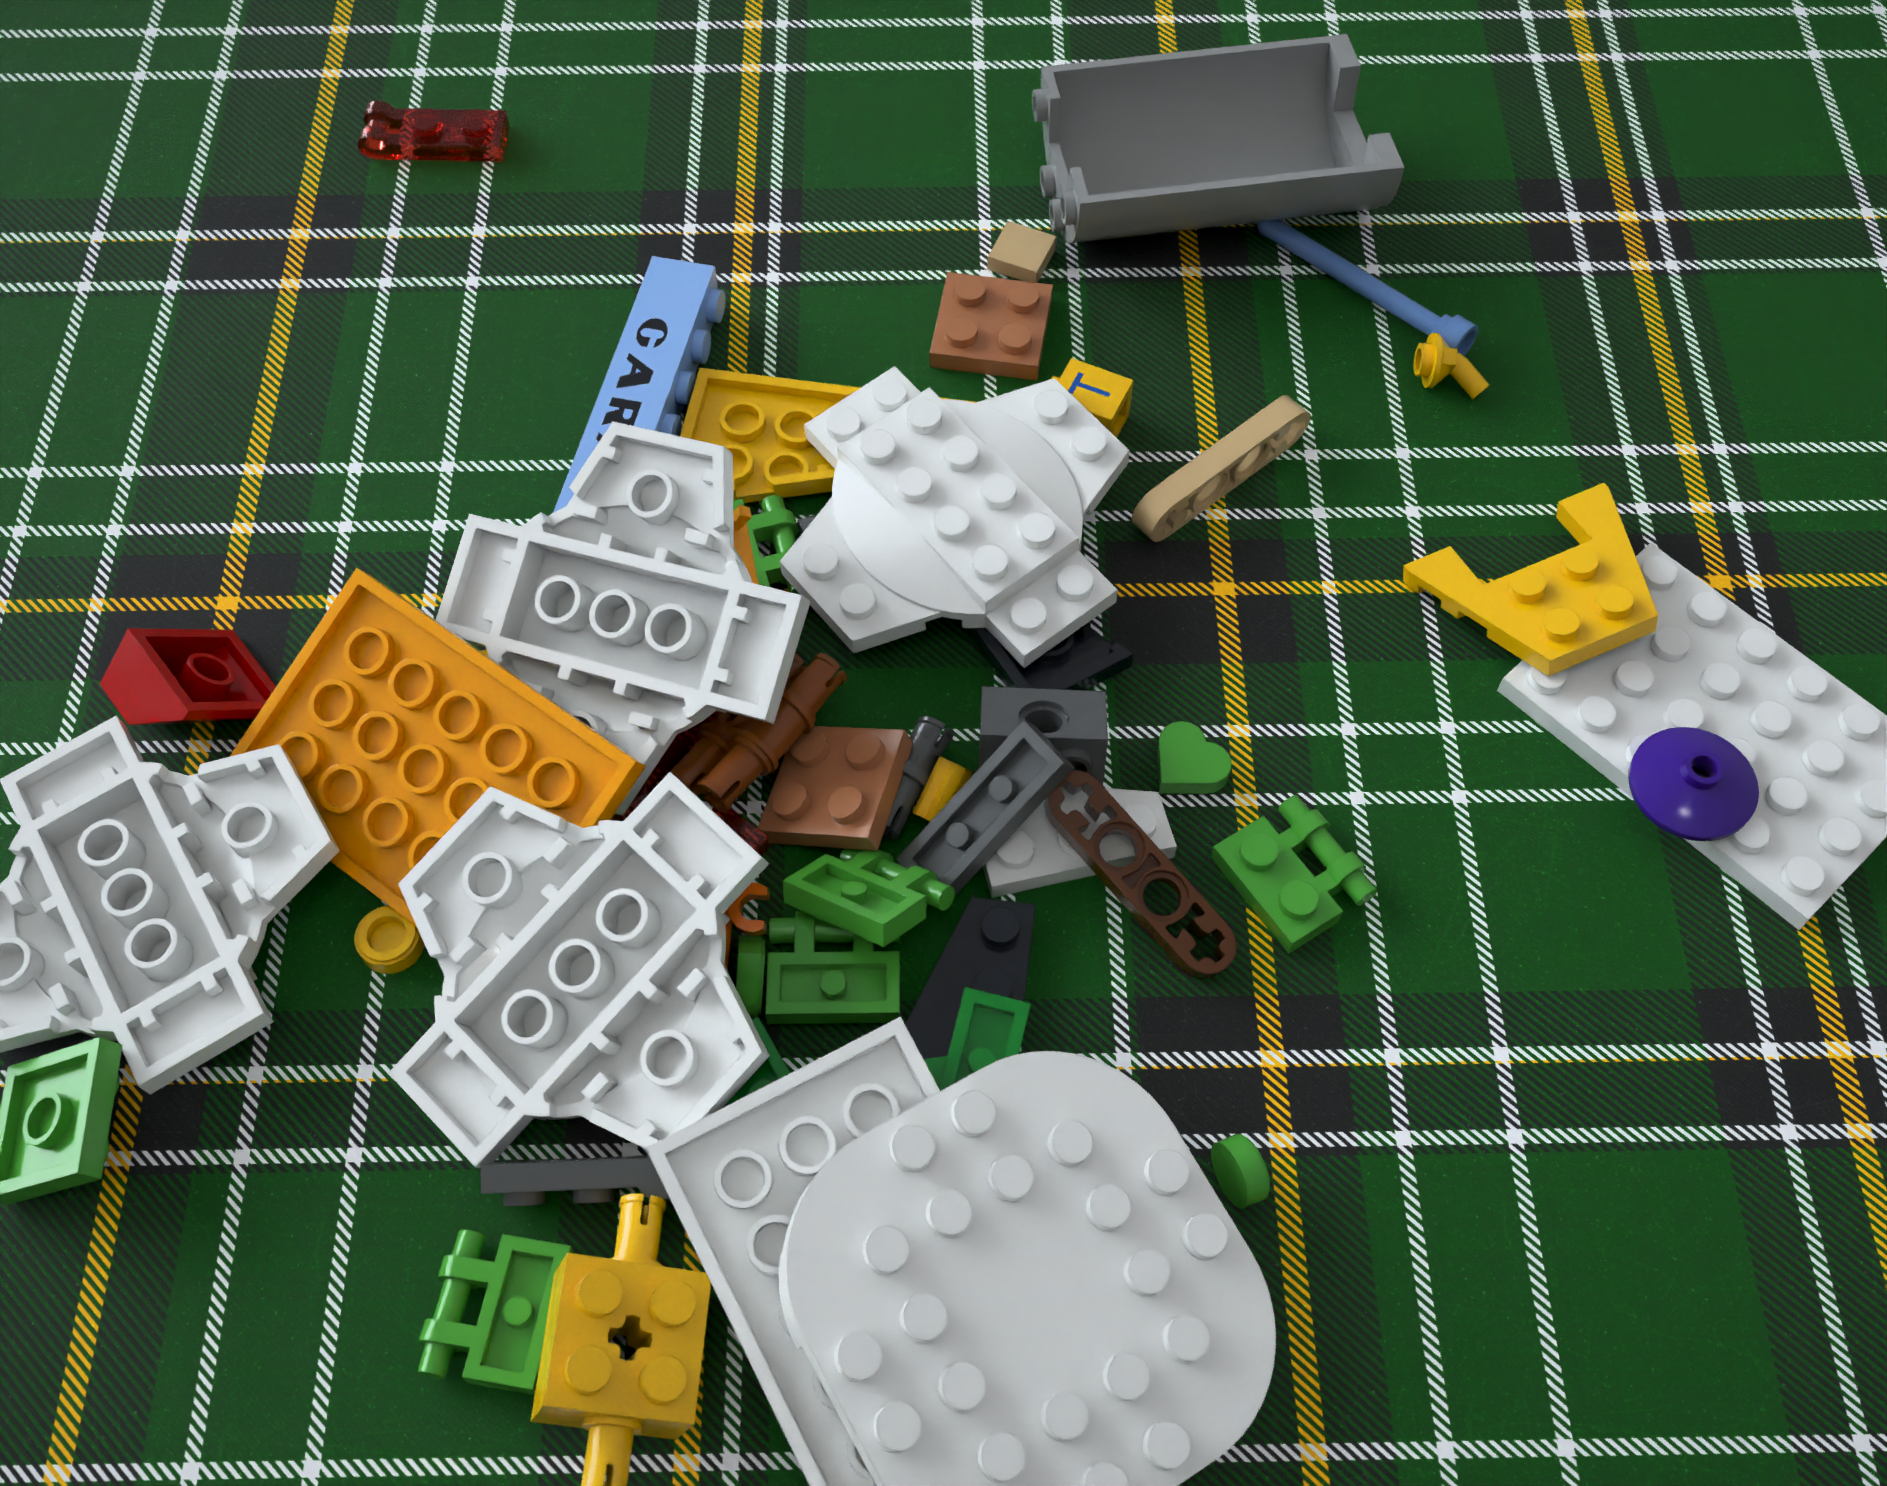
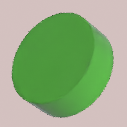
M1235 1134L1215 1142L1211 1148L1212 1165L1218 1183L1229 1201L1237 1208L1244 1209L1265 1200L1270 1190V1179L1265 1162L1254 1143L1241 1134Z

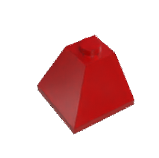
M128 628L100 682V686L128 725L255 719L276 688V685L234 630Z

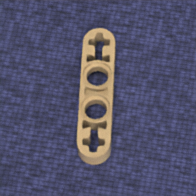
M1284 395L1279 397L1152 488L1137 504L1132 515V523L1154 542H1159L1169 537L1296 443L1308 427L1311 414L1290 396Z

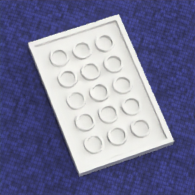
M1650 543L1636 556V559L1658 613L1655 632L1549 677L1522 660L1503 677L1497 691L1632 798L1628 781L1630 762L1638 747L1651 735L1669 728L1690 727L1709 731L1733 744L1749 761L1757 777L1759 799L1755 812L1743 828L1726 838L1714 841L1684 840L1800 930L1887 837V715ZM1693 769V771H1694L1698 776L1703 777V778H1707V777H1706L1703 773H1701L1700 771H1697V770H1694V769Z
M901 1017L646 1147L647 1153L809 1486H875L876 1484L803 1348L801 1347L797 1350L789 1333L779 1293L780 1255L783 1251L792 1212L799 1198L826 1162L846 1144L860 1135L940 1092Z

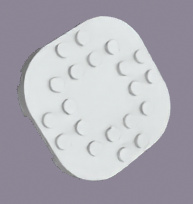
M1035 1051L1000 1059L852 1140L826 1162L799 1198L792 1212L783 1251L780 1255L779 1293L789 1333L797 1350L802 1347L870 1472L876 1484L875 1486H1178L1218 1459L1243 1436L1255 1419L1270 1385L1275 1360L1276 1326L1269 1290L1251 1250L1163 1108L1134 1080L1115 1068L1086 1056L1057 1051Z

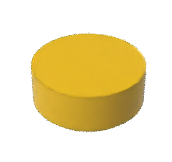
M390 906L379 907L369 912L358 924L354 935L356 950L364 963L370 969L383 974L398 973L412 966L421 956L425 945L418 928Z

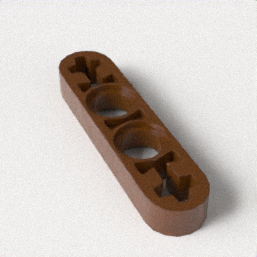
M1078 770L1071 771L1045 799V814L1051 825L1183 972L1198 979L1213 978L1223 972L1233 961L1237 949L1235 935L1229 925L1097 779L1089 773ZM1064 789L1072 795L1078 794L1081 790L1087 794L1089 798L1084 809L1095 823L1103 812L1110 818V820L1104 822L1096 829L1090 840H1086L1081 834L1087 830L1090 824L1081 812L1073 810L1066 814L1061 810L1060 807L1065 798L1062 792ZM1109 834H1120L1127 837L1135 850L1133 862L1123 867L1108 864L1100 854L1099 846L1101 840ZM1153 882H1163L1170 885L1178 897L1176 911L1170 915L1160 916L1148 910L1143 899L1145 887ZM1189 909H1192L1198 917L1193 919L1188 926L1201 939L1208 937L1210 934L1217 939L1219 944L1213 952L1218 962L1215 963L1208 956L1197 961L1190 953L1196 945L1192 936L1183 928L1174 938L1167 929L1178 924Z

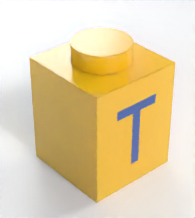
M1071 358L1061 377L1053 376L1051 379L1055 378L1117 438L1130 413L1133 380Z

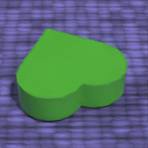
M1184 721L1169 724L1160 733L1157 749L1159 793L1208 794L1219 791L1229 779L1232 764L1230 755L1220 745L1206 742L1204 733L1196 725Z
M739 935L736 989L751 1019L761 1016L765 939H762V936Z

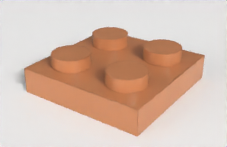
M947 272L930 349V367L1037 381L1051 309L1053 285Z
M815 726L809 734H802L784 755L757 831L767 843L878 851L904 774L903 768L905 762L909 759L914 743L906 731L902 729Z

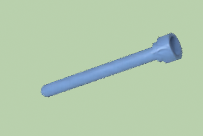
M1281 220L1257 223L1258 231L1265 237L1427 336L1431 333H1439L1450 348L1458 349L1457 352L1463 356L1472 347L1479 328L1464 317L1456 315L1452 318L1448 314L1442 317L1436 315Z

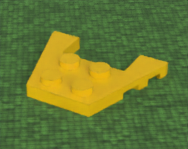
M1605 483L1558 501L1556 518L1580 543L1576 547L1487 584H1482L1451 546L1405 564L1403 569V582L1407 587L1417 593L1425 589L1441 599V608L1457 619L1467 616L1487 629V638L1548 677L1655 632L1658 620V613L1610 489Z

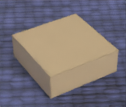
M1008 221L988 255L987 270L1021 281L1038 283L1056 250L1057 236Z

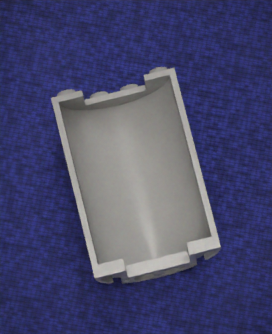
M1347 34L1042 66L1041 89H1034L1032 91V108L1035 122L1043 123L1047 165L1040 166L1041 191L1044 198L1052 197V200L1049 201L1051 229L1053 232L1061 231L1067 243L1377 209L1380 206H1388L1393 200L1400 186L1405 167L1390 133L1368 135L1367 142L1353 111L1361 65Z

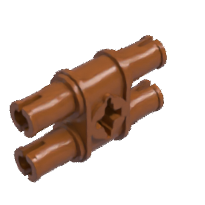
M795 653L774 724L730 712H719L709 723H702L698 727L695 736L697 742L670 772L697 797L699 794L706 795L704 799L713 808L727 813L737 798L759 775L767 776L774 773L779 767L778 760L789 751L802 734H809L813 730L816 712L837 688L846 682L847 676L845 672L839 671L838 669L841 666L832 657L824 653H817L808 666H802L799 669L804 661Z

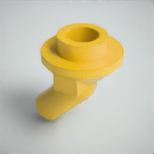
M1431 333L1426 343L1418 344L1414 356V375L1422 378L1424 388H1434L1448 374L1456 380L1471 399L1475 398L1489 386V383L1471 362L1461 353L1457 352L1458 349L1450 348L1439 333Z

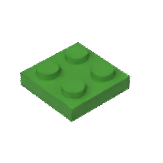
M98 1037L8 1066L0 1106V1204L11 1205L102 1179L103 1166L109 1153L108 1134L113 1102L120 1082L118 1071L122 1044Z

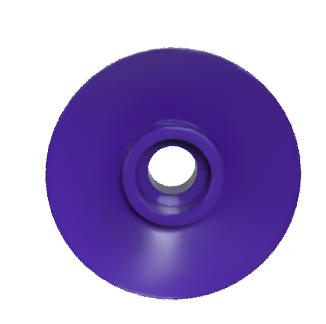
M1676 727L1659 731L1642 742L1630 762L1628 781L1631 794L1637 806L1651 822L1677 837L1693 841H1714L1726 838L1743 828L1756 810L1759 799V787L1751 764L1733 744L1709 731L1690 727ZM1693 769H1694V770H1697V771H1700V772L1703 773L1707 778H1703V777L1698 776V775L1693 771Z

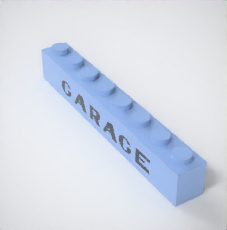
M652 256L553 513L566 507L573 497L574 493L569 486L612 421L680 436V415L684 405L689 406L696 381L695 373L699 363L705 364L710 354L711 328L714 322L720 323L724 315L726 297L724 290L718 289L715 266Z

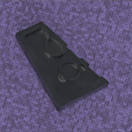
M1090 622L1025 668L986 628H965L1002 681L1010 688L1085 691L1132 667L1134 653L1118 642L1113 646L1090 630Z
M971 897L905 1023L923 1059L948 1056L965 987L1025 1002L1036 904Z

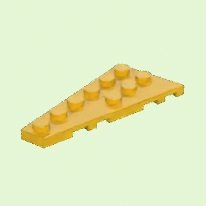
M699 368L680 436L721 445L733 453V501L743 499L744 503L762 501L770 495H779L782 498L832 492L835 468L806 439L804 424L854 393L860 387Z

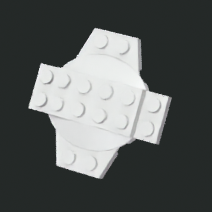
M894 366L804 424L806 439L835 468L832 497L780 560L781 572L800 595L811 601L810 606L853 653L926 630L925 622L945 617L962 620V628H986L1025 668L1116 603L1117 589L1080 551L1083 517L1085 514H1092L1128 464L1129 449L1055 378L973 403L962 400L941 399L930 387L920 392Z
M612 421L569 486L574 495L566 507L549 516L540 512L523 526L469 514L436 621L466 642L486 647L488 656L646 765L615 812V814L623 816L677 734L704 721L715 711L730 712L774 724L811 601L799 594L752 583L743 560L734 549L732 452L721 445Z
M115 716L0 779L21 826L9 847V850L16 855L9 876L0 883V1053L79 1032L96 1038L102 1037L107 1040L118 1041L119 1044H122L123 1054L138 1086L147 1093L152 1094L274 1022L254 983L258 978L252 968V964L258 955L265 937L267 925L340 851L293 762L280 744L200 764L197 774L187 776L169 771L161 763L144 762L127 726Z
M671 772L662 779L624 821L601 820L599 825L586 828L572 824L560 816L490 786L398 883L429 955L439 962L444 974L442 995L434 997L436 1022L388 1074L476 1168H481L483 1164L493 1163L534 1118L545 1121L546 1119L558 1120L583 1117L588 1119L589 1122L646 1149V1147L722 1109L770 1056L724 965L726 954L725 925L730 921V918L724 912L769 863Z

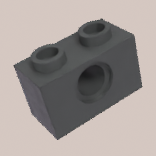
M982 686L978 769L1020 723L1025 720L1035 725L1075 767L1072 771L1078 770L1089 773L1103 786L1108 743L1106 691Z

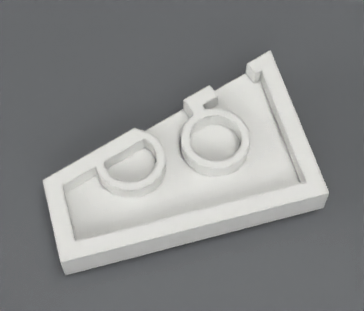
M1105 788L1168 859L1174 858L1177 846L1159 792ZM1064 789L1062 792L1065 798L1060 807L1061 810L1066 814L1073 810L1081 812L1090 823L1087 830L1081 834L1086 840H1090L1096 829L1104 822L1110 820V818L1103 812L1095 823L1084 809L1089 798L1087 794L1081 790L1078 794L1072 795ZM1045 800L983 866L991 898L1096 875L1051 825L1045 814ZM1109 834L1101 840L1099 846L1100 854L1108 864L1123 867L1133 862L1135 850L1127 837L1120 834Z

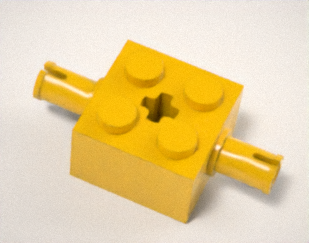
M627 1194L620 1198L621 1211L613 1258L567 1253L553 1276L531 1422L577 1427L589 1431L581 1486H604L605 1472V1486H627L634 1435L677 1440L695 1424L711 1282L706 1272L664 1267L657 1262L663 1212L666 1210V1201L657 1196L651 1195L649 1205H644L643 1210L644 1194ZM616 1334L627 1337V1345L636 1350L628 1360L620 1358L621 1351L619 1345L609 1343Z

